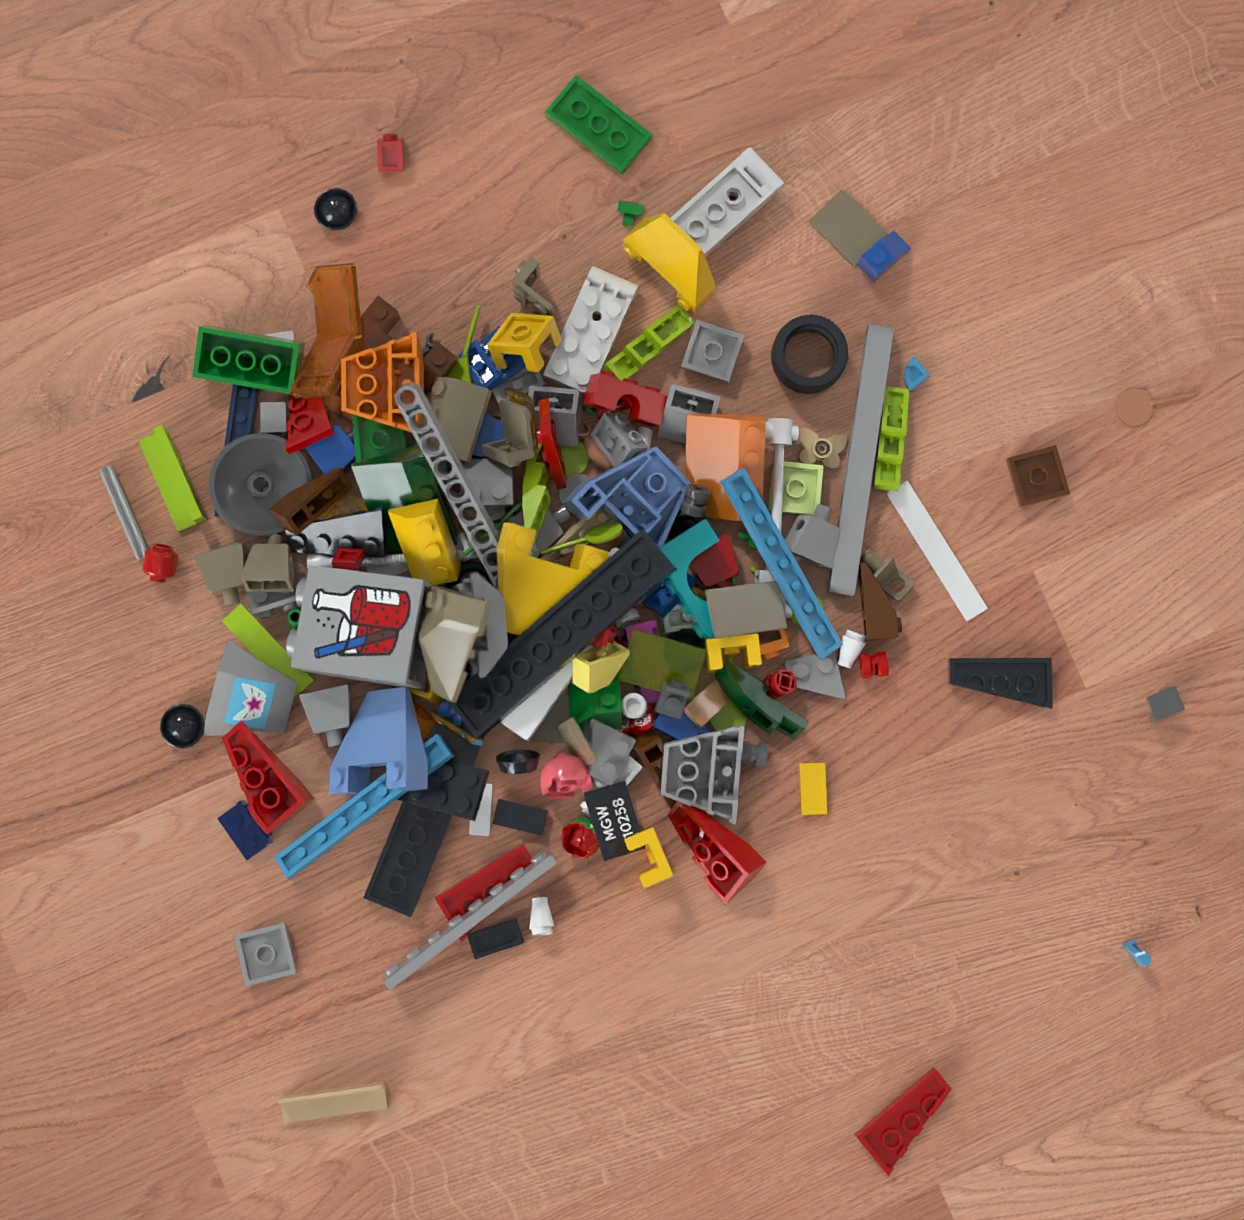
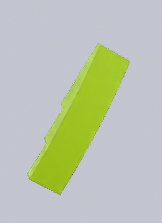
M677 305L646 328L643 334L626 345L623 351L605 363L602 369L614 373L616 379L622 381L623 378L630 379L679 339L696 322L680 305Z
M885 387L876 449L873 489L898 492L900 488L904 439L907 431L909 389Z
M534 439V458L527 459L522 502L524 525L526 528L536 530L533 543L537 539L551 502L546 487L549 476L542 456V447L544 446L539 444L537 439Z
M243 604L238 605L222 620L258 660L267 666H272L298 683L294 695L295 698L315 681L307 672L291 667L292 659L288 657L286 649L258 622Z

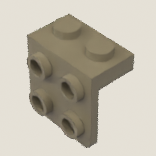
M532 257L527 262L523 260L515 270L517 275L512 280L515 299L524 306L527 304L535 309L534 313L536 315L553 316L555 319L556 308L530 288L540 276L539 262Z
M504 399L499 402L504 439L482 445L483 455L492 458L493 461H499L508 467L520 465L523 460L534 458L533 449L535 441L531 434L530 426L532 417L527 407Z

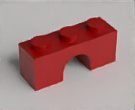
M600 371L598 374L590 375L583 404L605 412L615 411L619 398L623 396L630 404L628 419L651 427L661 425L668 396L660 394V389L651 386L642 388L637 386L638 382L635 380L623 378L622 381L616 379L614 373Z

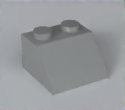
M492 458L471 459L470 463L461 462L486 510L514 508L513 467H508L499 461H493ZM460 484L461 494H464L465 489L463 485ZM471 506L465 507V510H476Z

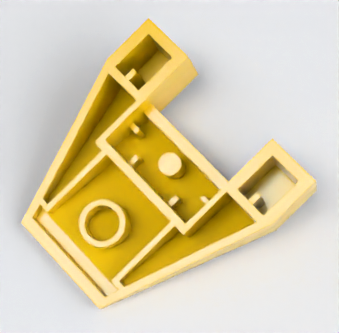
M665 213L643 218L623 238L624 253L632 260L636 258L640 263L645 259L677 290V302L685 311L691 310L695 314L715 294L716 284L702 248Z
M504 523L497 546L498 588L499 592L504 596L507 632L521 635L607 560L609 552L587 545L576 544L569 568L529 556L536 530L513 523Z

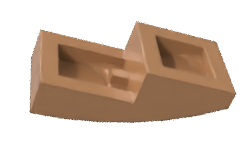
M715 679L683 709V712L700 729L730 699Z

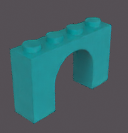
M706 519L698 522L660 547L677 568L667 578L665 585L672 595L676 593L681 601L678 603L680 609L685 616L690 615L695 623L692 625L694 631L700 638L704 637L705 640L715 636L707 601L701 600L690 590L687 582V570L694 557L720 541Z

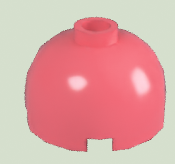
M568 753L554 755L553 759L543 766L540 775L542 794L547 793V798L550 799L574 797L573 791L581 789L582 793L587 792L593 784L592 777L588 772V766H585L580 758Z

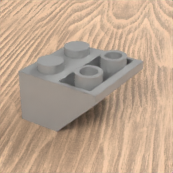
M671 384L657 437L686 445L687 414H716L721 397Z
M530 385L526 407L532 417L530 426L533 438L537 439L536 429L540 428L539 400L549 398L551 420L554 419L556 426L557 443L559 442L560 446L577 448L584 401L580 390Z

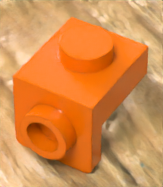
M788 627L776 630L779 637L778 640L760 645L761 657L765 656V660L780 656L779 651L790 647L789 642H792Z

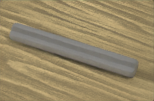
M111 465L105 466L99 470L102 480L136 559L143 560L145 551L148 549L114 468Z

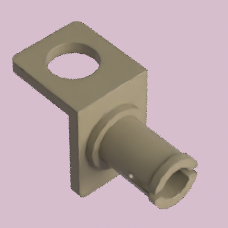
M868 549L861 556L860 562L867 564L869 569L875 573L874 576L882 590L897 602H900L915 586V583L896 568L895 560L891 556L885 562L873 553L871 549ZM895 579H901L905 582V588L900 592H895L890 587Z

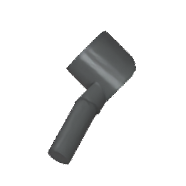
M430 333L426 337V344L421 350L423 357L434 346L429 343L433 339L434 333Z

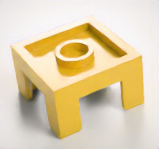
M511 313L488 342L487 346L496 368L506 369L507 364L503 354L522 355L528 371L539 372L544 366V361L539 351L540 345L549 335L554 347H558L562 338L553 316Z
M758 633L731 636L730 638L706 639L707 674L715 673L716 670L723 668L721 655L723 651L725 655L738 654L743 649L745 668H758L762 664Z
M653 827L624 839L630 851L648 844L649 849L645 850L650 863H656L657 867L639 875L644 888L673 876Z

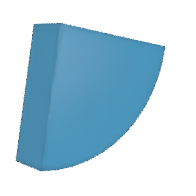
M915 356L909 361L904 372V382L909 392L930 376Z
M1129 939L1122 944L1138 965L1146 967L1152 962L1150 956L1145 951H1141L1135 941Z

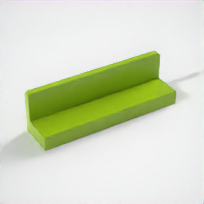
M163 425L153 428L154 434L139 440V444L177 530L181 532L207 519L169 432Z

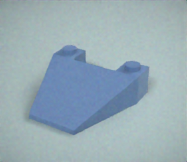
M655 446L579 484L562 503L579 521L590 519L601 507L615 522L622 525L623 530L631 538L644 529L660 548L664 545L683 502L686 485L691 484V482Z
M409 687L367 692L330 766L329 794L357 795L370 785V767L386 765V789L404 791L427 789L428 762Z

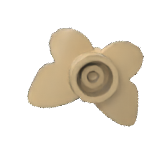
M801 428L799 440L804 450L801 451L799 460L805 464L821 461L827 468L835 469L840 464L838 453L844 450L848 437L844 434H838L827 439L824 437L820 438L814 431L808 428Z

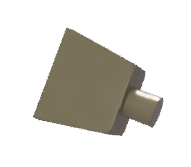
M269 535L267 544H255L252 546L240 577L247 592H294V556L289 545L283 544L284 538L281 535Z
M239 543L194 555L209 592L213 595L223 594L226 607L240 604L238 589L245 588L240 577L247 561L246 546Z

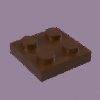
M1056 445L1006 459L1019 507L1070 494Z

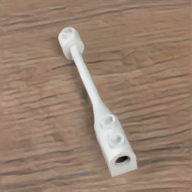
M770 418L765 423V442H767L768 446H774L772 518L781 533L784 447L792 446V441L798 440L799 428L798 426H793L792 419ZM767 565L765 570L755 571L754 583L775 581ZM778 586L786 620V618L792 617V609L786 603L787 600Z

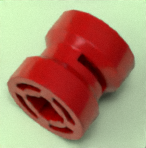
M885 651L877 652L871 656L867 653L859 654V668L862 679H870L873 675H878L879 677L889 675L888 659Z
M781 669L767 675L762 683L769 687L766 695L777 699L792 693L796 688L797 680L790 670Z

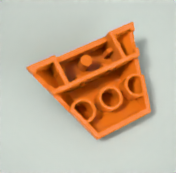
M417 331L400 339L388 341L384 345L373 349L369 348L341 359L342 411L412 432L396 403L395 395L397 390L408 382L418 384L424 392V361ZM411 390L403 391L405 400L408 402L415 401V394ZM422 413L416 414L415 417L420 425L424 415Z

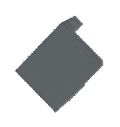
M1175 686L1160 690L1158 693L1146 698L1153 716L1149 717L1151 722L1185 710Z

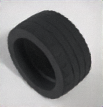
M803 315L786 323L778 332L771 350V362L778 379L790 390L792 389L802 394H814L831 387L842 375L848 360V345L843 332L833 321L820 315ZM813 332L820 334L828 340L834 352L833 364L828 372L820 377L809 378L800 376L791 370L786 362L785 349L789 340L796 334Z

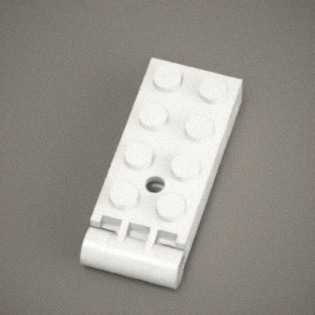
M749 147L670 219L702 248L706 258L762 208L771 197L777 194L785 183ZM735 196L737 200L731 201L728 197Z
M592 266L562 331V341L558 347H555L545 369L544 379L567 389L580 390L581 394L585 392L590 375L598 374L603 370L602 368L607 361L636 296L639 285ZM594 315H600L602 317L599 321H594L592 319Z

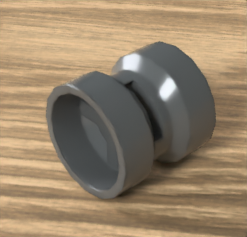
M698 484L686 485V500L682 502L681 511L690 516L704 517L707 510L705 503L710 498L711 490Z
M743 741L741 766L748 767L750 764H755L758 768H766L767 743L759 742L754 746L749 741Z

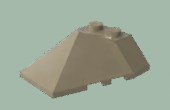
M432 586L425 600L427 608L419 642L431 691L451 702H456L467 672L463 671L467 659H473L476 652L475 649H472L476 636H482L485 629L490 602L459 595V591L451 588Z

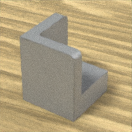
M260 402L261 433L288 437V432L286 431L287 405L285 402Z

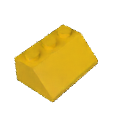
M435 499L389 509L388 513L412 578L422 579L434 585L457 581L461 562L439 500Z

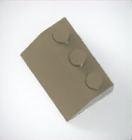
M436 377L428 402L460 462L470 463L492 391L455 378ZM425 415L423 417L421 425H427L428 423L427 417ZM436 437L428 438V443L432 448L440 447V441Z

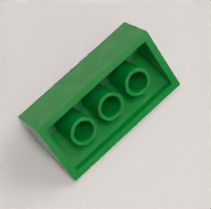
M211 325L199 326L192 377L293 394L302 367L305 342Z

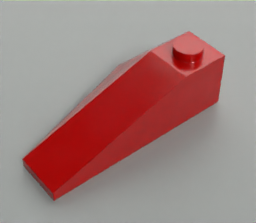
M240 721L222 737L231 764L235 767L241 782L239 783L241 790L244 791L249 803L250 814L266 834L271 833L287 822L315 799L295 774L243 721Z
M677 801L668 813V817L681 840L688 843L694 853V856H692L695 864L699 863L705 872L706 877H704L707 885L725 905L746 887L767 863L749 843L695 806H688Z

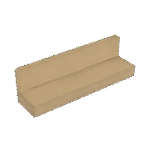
M385 1081L283 1095L278 1099V1104L281 1103L283 1123L388 1108Z

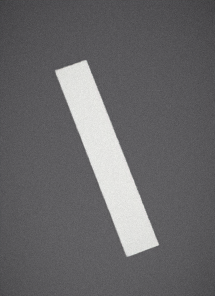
M905 481L900 484L898 492H887V496L965 620L968 621L988 609L909 482Z

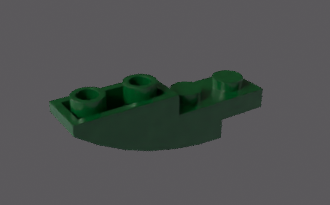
M728 660L723 663L722 669L716 670L714 676L728 698L749 720L766 733L770 734L774 729H777L795 740L806 729L808 721L796 712H792L781 705L777 700L767 696L766 693L769 687L758 678L751 676Z

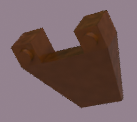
M377 296L362 314L349 356L394 340L387 334L399 321L400 315L398 310L380 296ZM439 342L433 346L423 359L425 395L432 391L435 378L447 377L458 362L457 356ZM341 383L337 393L339 397H341Z

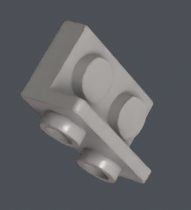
M604 413L590 434L613 467L631 459L636 452H645L648 448L642 436L636 432L629 423V419L622 413Z
M296 575L294 592L246 591L252 609L250 610L251 614L255 618L259 617L260 620L274 616V611L283 609L284 612L299 608L296 604V589L298 585Z

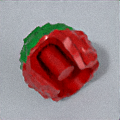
M578 817L563 827L560 840H562V847L566 853H570L577 858L586 859L597 853L599 843L591 820Z

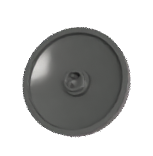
M248 434L227 444L216 456L209 473V494L219 516L233 528L243 533L258 536L272 535L285 530L280 526L270 508L287 493L312 481L310 468L302 453L296 451L289 455L286 452L285 442L287 440L271 434Z

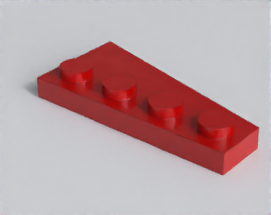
M524 843L438 894L435 896V900L448 921L459 914L462 917L470 911L468 907L478 899L482 901L490 895L489 891L499 883L503 885L511 879L510 875L520 867L525 869L532 864V857ZM482 921L459 937L460 941L462 942Z
M934 1067L854 1134L888 1177L894 1170L893 1166L899 1158H902L907 1152L909 1144L915 1136L918 1137L925 1122L930 1116L934 1115L952 1090Z

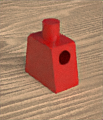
M729 534L719 537L720 541L698 554L689 564V567L705 590L714 586L716 588L732 587L730 579L737 577L739 574Z

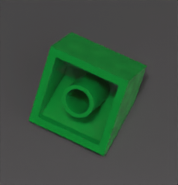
M619 671L609 686L593 693H587L573 683L568 685L570 718H574L581 731L592 730L590 727L592 718L614 729L622 728Z

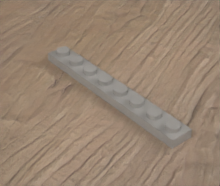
M550 850L546 853L541 851L531 859L532 864L525 869L520 867L510 875L511 879L504 885L499 883L489 891L490 895L483 901L478 899L468 907L470 911L462 917L459 914L447 923L449 927L441 933L438 930L426 939L428 943L421 948L416 946L405 955L407 959L400 964L395 962L385 970L386 975L383 976V983L389 990L394 988L553 867L557 860Z

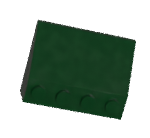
M419 444L351 464L367 510L371 511L379 507H385L388 555L403 554L388 513L389 509L435 499L439 500L453 543L458 545L457 530L443 490Z

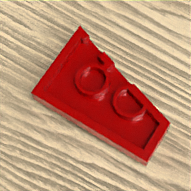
M310 373L299 378L294 393L289 394L288 399L290 416L286 427L288 441L285 442V450L289 455L335 434L315 375Z
M549 398L539 400L540 428L536 429L537 440L539 444L544 446L542 447L544 462H549V465H547L549 479L554 480L557 489L567 488L566 468L560 443H557L554 419L551 420Z

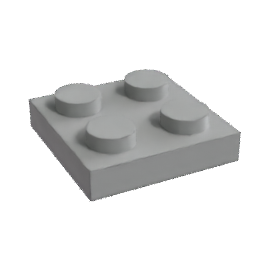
M696 320L681 369L728 384L744 335Z
M286 922L234 935L245 986L298 973Z

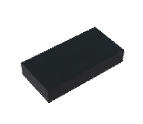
M498 799L492 824L542 836L548 810Z
M517 918L470 933L467 936L474 959L524 943Z

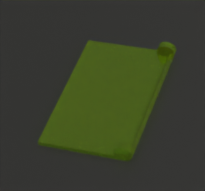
M633 629L627 647L630 650V655L620 669L618 680L660 692L664 681L671 683L672 679L686 683V687L691 691L690 698L687 697V699L693 700L694 690L707 650Z

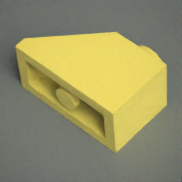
M613 641V643L607 644V649L594 647L581 652L573 659L572 683L587 693H593L609 686L630 655V650Z

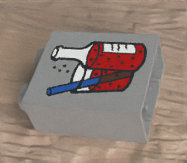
M309 565L307 578H302L296 589V604L301 608L298 628L292 629L287 638L286 651L288 657L292 659L291 667L312 674L425 690L427 671L419 636L427 608L425 605L426 596L431 591V587L436 585L422 579Z

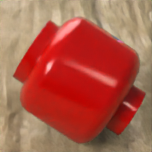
M153 544V547L145 551L143 572L150 576L151 581L165 582L166 578H172L176 574L178 554L173 551V547L170 545Z

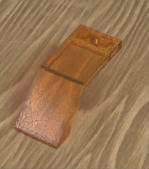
M353 263L315 266L306 284V287L314 296L317 337L289 391L295 398L333 397L341 380V359L353 355L362 337L356 266Z

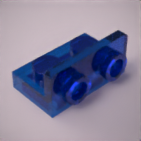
M240 800L236 803L237 805L217 819L246 861H248L273 843L270 838L273 836V833L266 834L250 814L249 803L246 804L244 800Z

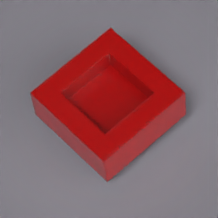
M339 548L331 560L332 568L358 571L365 559L364 549Z

